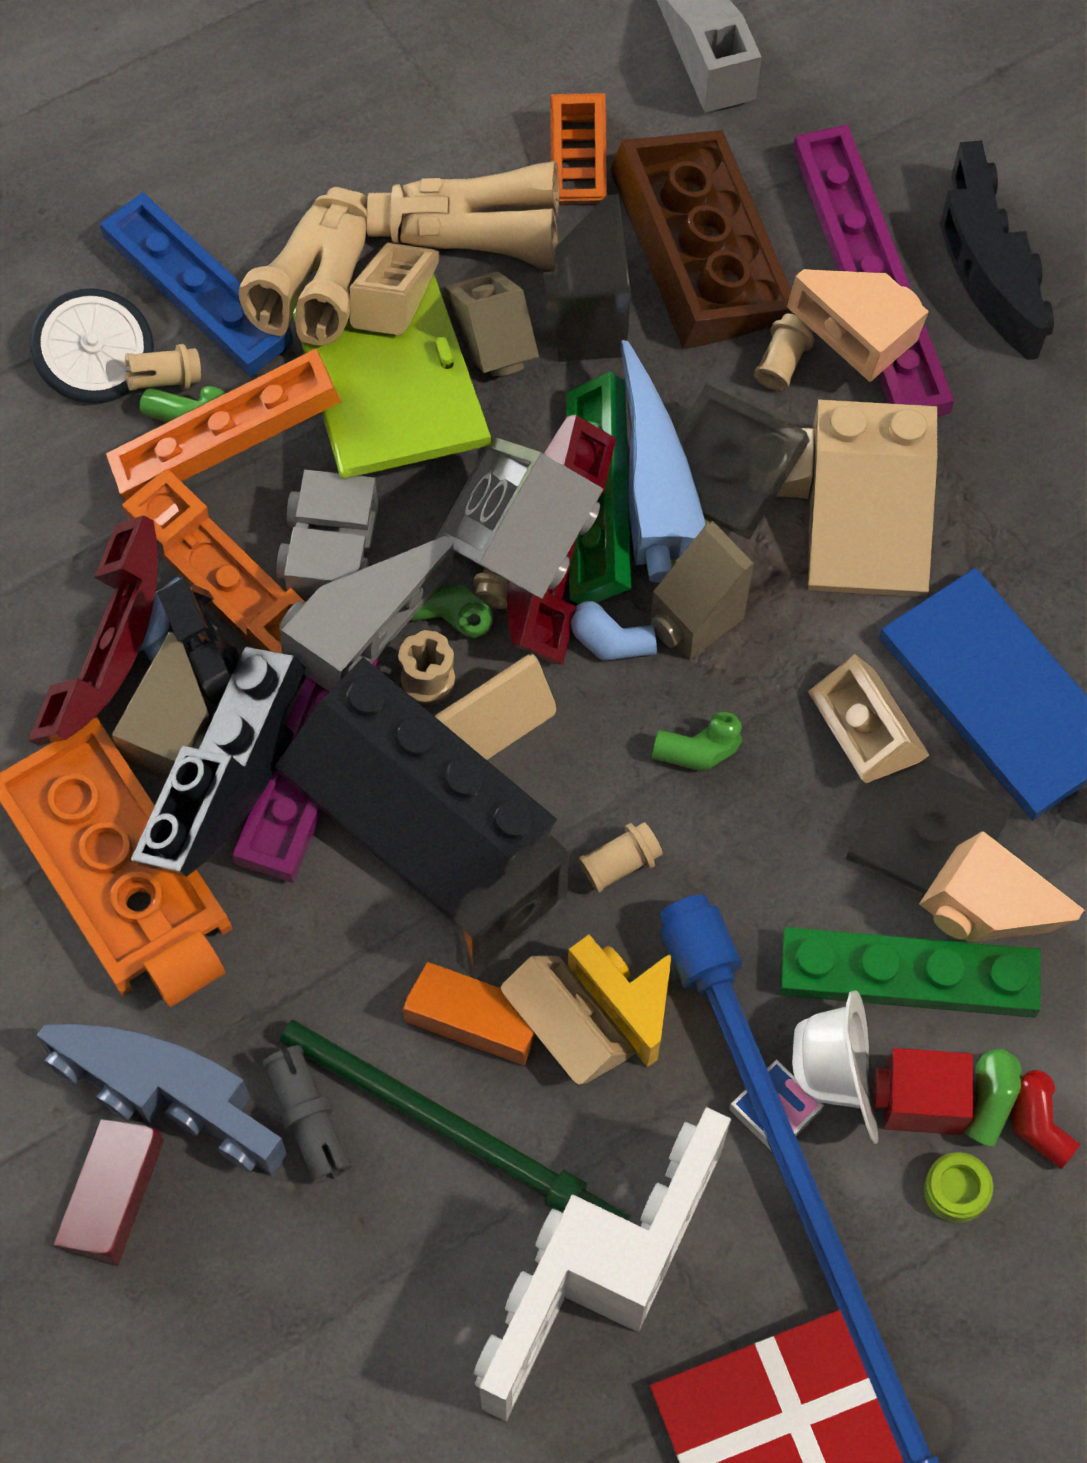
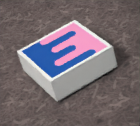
M776 1059L767 1070L794 1134L797 1136L822 1111L824 1105L806 1095L795 1080V1077ZM745 1090L731 1103L729 1110L770 1149L748 1093Z

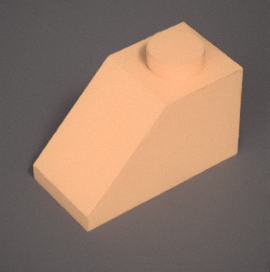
M803 269L795 276L787 307L869 382L917 342L929 312L922 306L920 299L912 290L900 286L886 273Z
M984 831L955 848L919 903L920 906L934 916L935 924L943 932L954 938L964 939L968 943L1050 933L1079 920L1084 911L1082 907Z

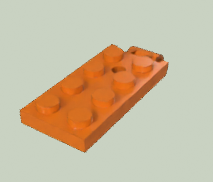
M97 717L93 718L85 727L67 740L50 743L0 772V804L122 997L133 991L129 981L146 971L164 1002L171 1008L226 974L218 956L204 935L217 928L223 936L233 930L228 916L197 869L185 877L140 866L131 860L155 805ZM136 892H145L151 897L149 906L142 911H133L127 907L129 897Z

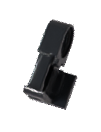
M183 577L157 591V594L178 642L187 644L190 650L188 656L204 691L218 707L240 657L236 647L228 645L226 639L218 637L204 606L214 600L212 594L208 590L194 584L189 585L188 580Z

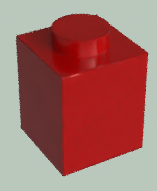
M893 1048L884 1069L876 1068L873 1078V1107L884 1109L883 1130L962 1135L973 1118V1053Z

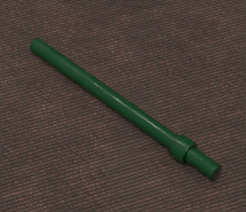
M291 1020L280 1037L281 1043L288 1047L301 1046L304 1052L303 1056L546 1198L544 1205L564 1213L573 1194L629 1221L630 1215L587 1191V1182L566 1170H563L560 1174L554 1172L296 1020Z

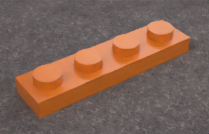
M316 348L106 453L119 492L124 500L127 501L166 467L182 482L342 401L329 371Z

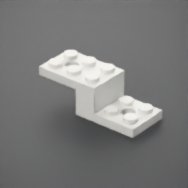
M706 1107L697 1127L688 1122L684 1123L669 1156L671 1162L665 1174L672 1181L669 1188L658 1182L656 1183L640 1219L642 1221L641 1226L573 1194L564 1213L554 1208L550 1211L535 1247L539 1248L535 1258L539 1265L534 1275L522 1271L505 1306V1310L509 1311L505 1323L509 1324V1327L503 1339L494 1335L490 1336L476 1364L474 1374L478 1377L475 1386L480 1388L481 1408L483 1411L507 1422L565 1298L639 1333L721 1155L731 1118Z

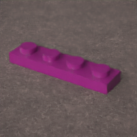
M379 656L372 663L378 670L380 669ZM307 676L286 724L294 733L289 745L321 700L329 693V691ZM274 772L264 792L248 815L232 854L234 864L294 883L322 811L277 772Z

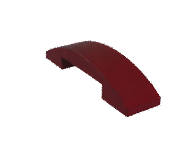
M577 415L567 416L548 446L545 455L603 488L601 493L603 494L616 437ZM576 539L566 555L570 561L563 579L554 589H547L542 599L510 581L507 583V615L512 645L555 665L564 663L572 629L571 619L577 608L562 600Z
M142 515L115 525L94 578L114 588L79 678L50 685L28 741L39 746L70 738L99 714L114 696L130 671L149 625L157 584V539L154 521Z

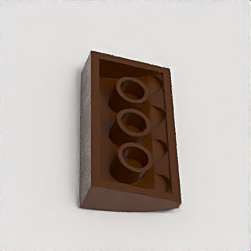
M723 130L622 140L610 170L682 348L702 346L739 337L771 326L776 320H781L785 314H794L787 307L791 294L790 286Z

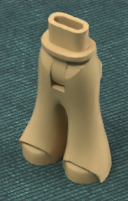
M556 161L539 163L509 172L469 179L424 178L403 185V189L400 184L393 185L392 193H369L367 200L368 237H391L394 244H401L402 242L416 247L470 249L511 256L541 270H556L558 234L555 216H558L559 210L558 164Z
M339 187L330 188L327 194L319 196L312 207L305 213L287 244L274 261L268 266L254 268L246 274L239 286V300L244 314L253 325L263 332L281 337L286 333L296 308V332L302 342L324 346L333 343L341 336L350 314L349 291L352 275L365 243L367 196ZM312 272H317L313 280L307 284Z

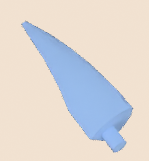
M622 340L620 347L630 421L628 495L631 543L635 565L647 564L649 580L660 583L672 568L671 561L678 560L705 527L706 523L687 458L670 416L650 376L628 341Z

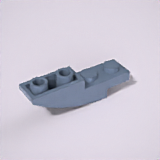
M82 1024L44 1025L36 1035L48 1054V1057L44 1060L46 1066L72 1085H76L83 1078L99 1089L100 1092L96 1096L98 1102L124 1121H128L135 1114L151 1125L167 1104L169 1107L165 1114L170 1120L193 1136H197L201 1129L222 1142L218 1151L245 1172L250 1173L256 1165L272 1176L287 1156L281 1137L241 1111L250 1099L244 1080L201 1055L149 1035L112 1027Z

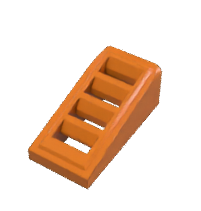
M606 93L550 94L551 162L556 161L559 169V205L607 204ZM595 122V129L562 130V123ZM562 141H595V148H562ZM562 160H595V167L562 168ZM595 179L596 189H563V180Z

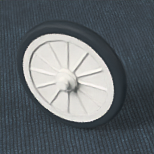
M87 288L62 294L46 305L38 315L32 328L30 351L36 370L54 391L78 402L105 403L119 399L131 392L128 388L125 374L126 371H130V367H125V354L154 352V342L147 320L134 304L116 293L102 289Z

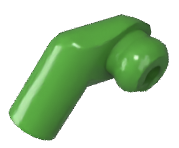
M463 585L439 587L411 619L412 621L441 617L461 634L477 638L490 630L493 623V614L486 602Z
M1000 1048L991 1049L983 1054L976 1064L975 1074L978 1102L973 1111V1118L964 1131L970 1138L992 1147L995 1146L1021 1089V1064L1018 1058L1007 1050Z

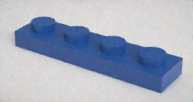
M144 192L100 223L103 238L250 377L294 343L292 330L289 328L280 337L259 330L249 321L244 314L239 300V286L241 283Z

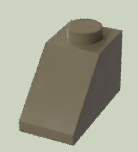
M496 271L444 286L447 299L470 359L483 373L490 371L492 376L509 375L524 368L523 361L539 357L524 291L518 285Z
M714 521L710 522L700 531L653 591L650 622L654 627L655 634L666 646L670 648L677 646L689 660L744 620L754 563Z
M171 632L166 636L112 733L115 746L127 763L165 779L168 778L181 747L187 746L199 749L211 723L184 645L178 642L176 635Z

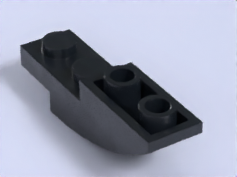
M982 140L960 142L951 175L954 190H949L940 220V227L947 251L967 293L989 324L1026 360L1038 359L1046 336L1051 335L1054 328L1052 305L1050 301H1043L1040 291L1042 283L1040 256L1038 253H1031L1026 231L1009 233L1007 212L1004 208L998 209L995 198L998 190L997 169L994 162L987 163Z
M249 647L244 648L200 748L181 747L131 857L134 863L187 877L205 863L229 839L247 817L264 792L275 772V765L286 751L294 735L282 723L306 668L294 655Z

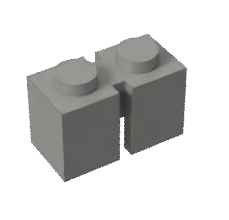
M304 469L300 492L291 491L288 499L286 520L287 526L293 527L290 544H280L277 556V579L285 580L287 591L292 588L307 602L320 586L368 567V558H363V554L371 552L378 512L375 477L354 476L342 479L339 473Z

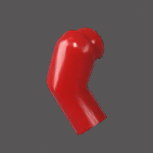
M1031 1070L1020 1076L1021 1089L1011 1110L1012 1128L1020 1139L1062 1170L1081 1143L1053 1123L1052 1095L1056 1092L1053 1079L1043 1071Z

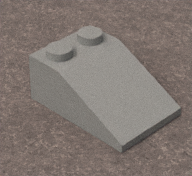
M492 436V445L486 446L435 539L442 536L448 537L455 542V552L542 599L547 589H554L563 579L570 561L566 555L578 534H585L595 522L600 510V504L597 500L603 488L542 452Z

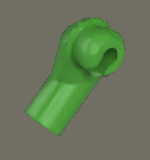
M205 386L200 391L199 400L196 401L149 388L141 396L140 411L146 417L168 423L226 394V392L213 386Z
M719 712L711 716V722L707 728L692 738L659 729L653 748L652 759L698 771H706L736 753L742 743V736L740 735L742 723L732 713Z

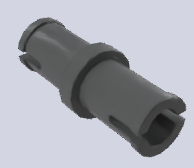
M299 1045L287 1048L288 1056L284 1057L282 1050L264 1059L262 1063L265 1070L268 1071L285 1112L280 1117L285 1132H293L310 1172L312 1184H319L327 1181V1174L330 1173L332 1179L347 1172L352 1165L349 1159L346 1158L329 1115L333 1112V1108L329 1098L320 1096L303 1056L302 1047Z

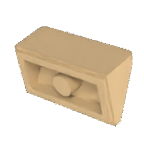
M528 654L435 715V717L488 760L553 717L556 713V704L538 659L534 654L530 656Z
M856 654L807 691L858 775L865 783L920 763L930 756L877 672Z
M530 956L502 984L501 990L505 997L571 1079L578 1085L590 1082L625 1062L635 1054L634 1047L559 956Z

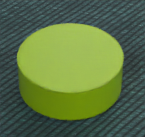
M962 1152L949 1153L937 1159L928 1171L923 1185L924 1197L932 1212L941 1219L952 1223H966L977 1218L988 1206L993 1195L992 1176L988 1168L978 1158Z

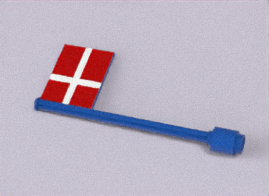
M703 894L681 899L661 911L659 916L663 927L659 931L668 954L671 955V961L682 988L686 990L697 989L699 995H706L838 1310L650 1385L678 1462L939 1463V1457H932L732 988L731 984L735 982L733 973L742 966V961L721 912L717 906H711L707 896Z

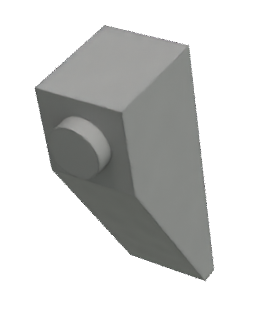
M442 536L320 586L306 603L302 601L296 602L285 614L280 624L282 653L294 655L306 667L303 674L330 692L362 657L372 664L452 573L455 542L446 536Z

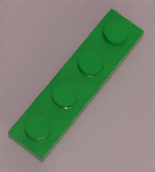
M610 371L566 392V416L577 415L616 437L604 493L600 494L597 500L600 504L598 516L585 534H578L576 537L569 567L570 600L578 604L585 601L597 603L631 589L625 380Z
M785 927L782 935L779 996L847 1002L849 993L857 990L862 1002L869 1004L1036 1018L1040 1012L1041 949Z

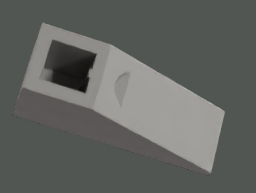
M657 0L704 113L756 100L762 57L743 14L730 0Z

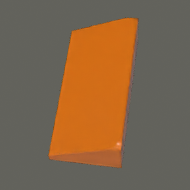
M427 962L402 1008L405 1023L525 1066L536 1037L534 1031L502 993L501 988Z

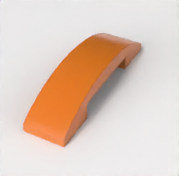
M166 467L122 504L123 511L130 520L144 515L154 521L158 554L180 578H186L189 585L194 584L208 590L212 594L214 600L207 603V605L233 630L256 649L282 653L280 624L285 614L296 602H306L292 588L285 592L209 518L208 507Z

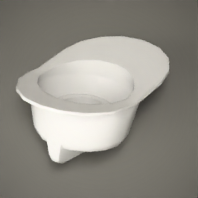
M857 990L849 993L846 1007L815 1014L797 1024L794 1029L792 1066L795 1080L803 1092L815 1101L861 1108L872 1142L877 1144L878 1129L868 1080L869 1042L866 1015L861 996Z

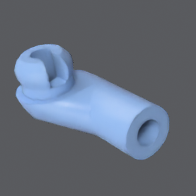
M585 601L576 606L575 614L571 619L572 632L599 659L607 661L655 655L657 653L653 625L621 628L598 603Z

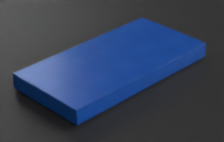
M976 567L881 629L879 639L1032 821L1087 784V695Z

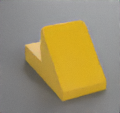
M588 934L569 948L568 968L634 1047V1052L646 1067H649L657 1061L659 1054L671 955L665 956L629 983L627 979L631 976L630 971L619 954L608 945L601 949L590 934Z

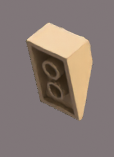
M818 400L813 428H815L814 456L809 499L808 591L927 598L929 593L937 472V406Z

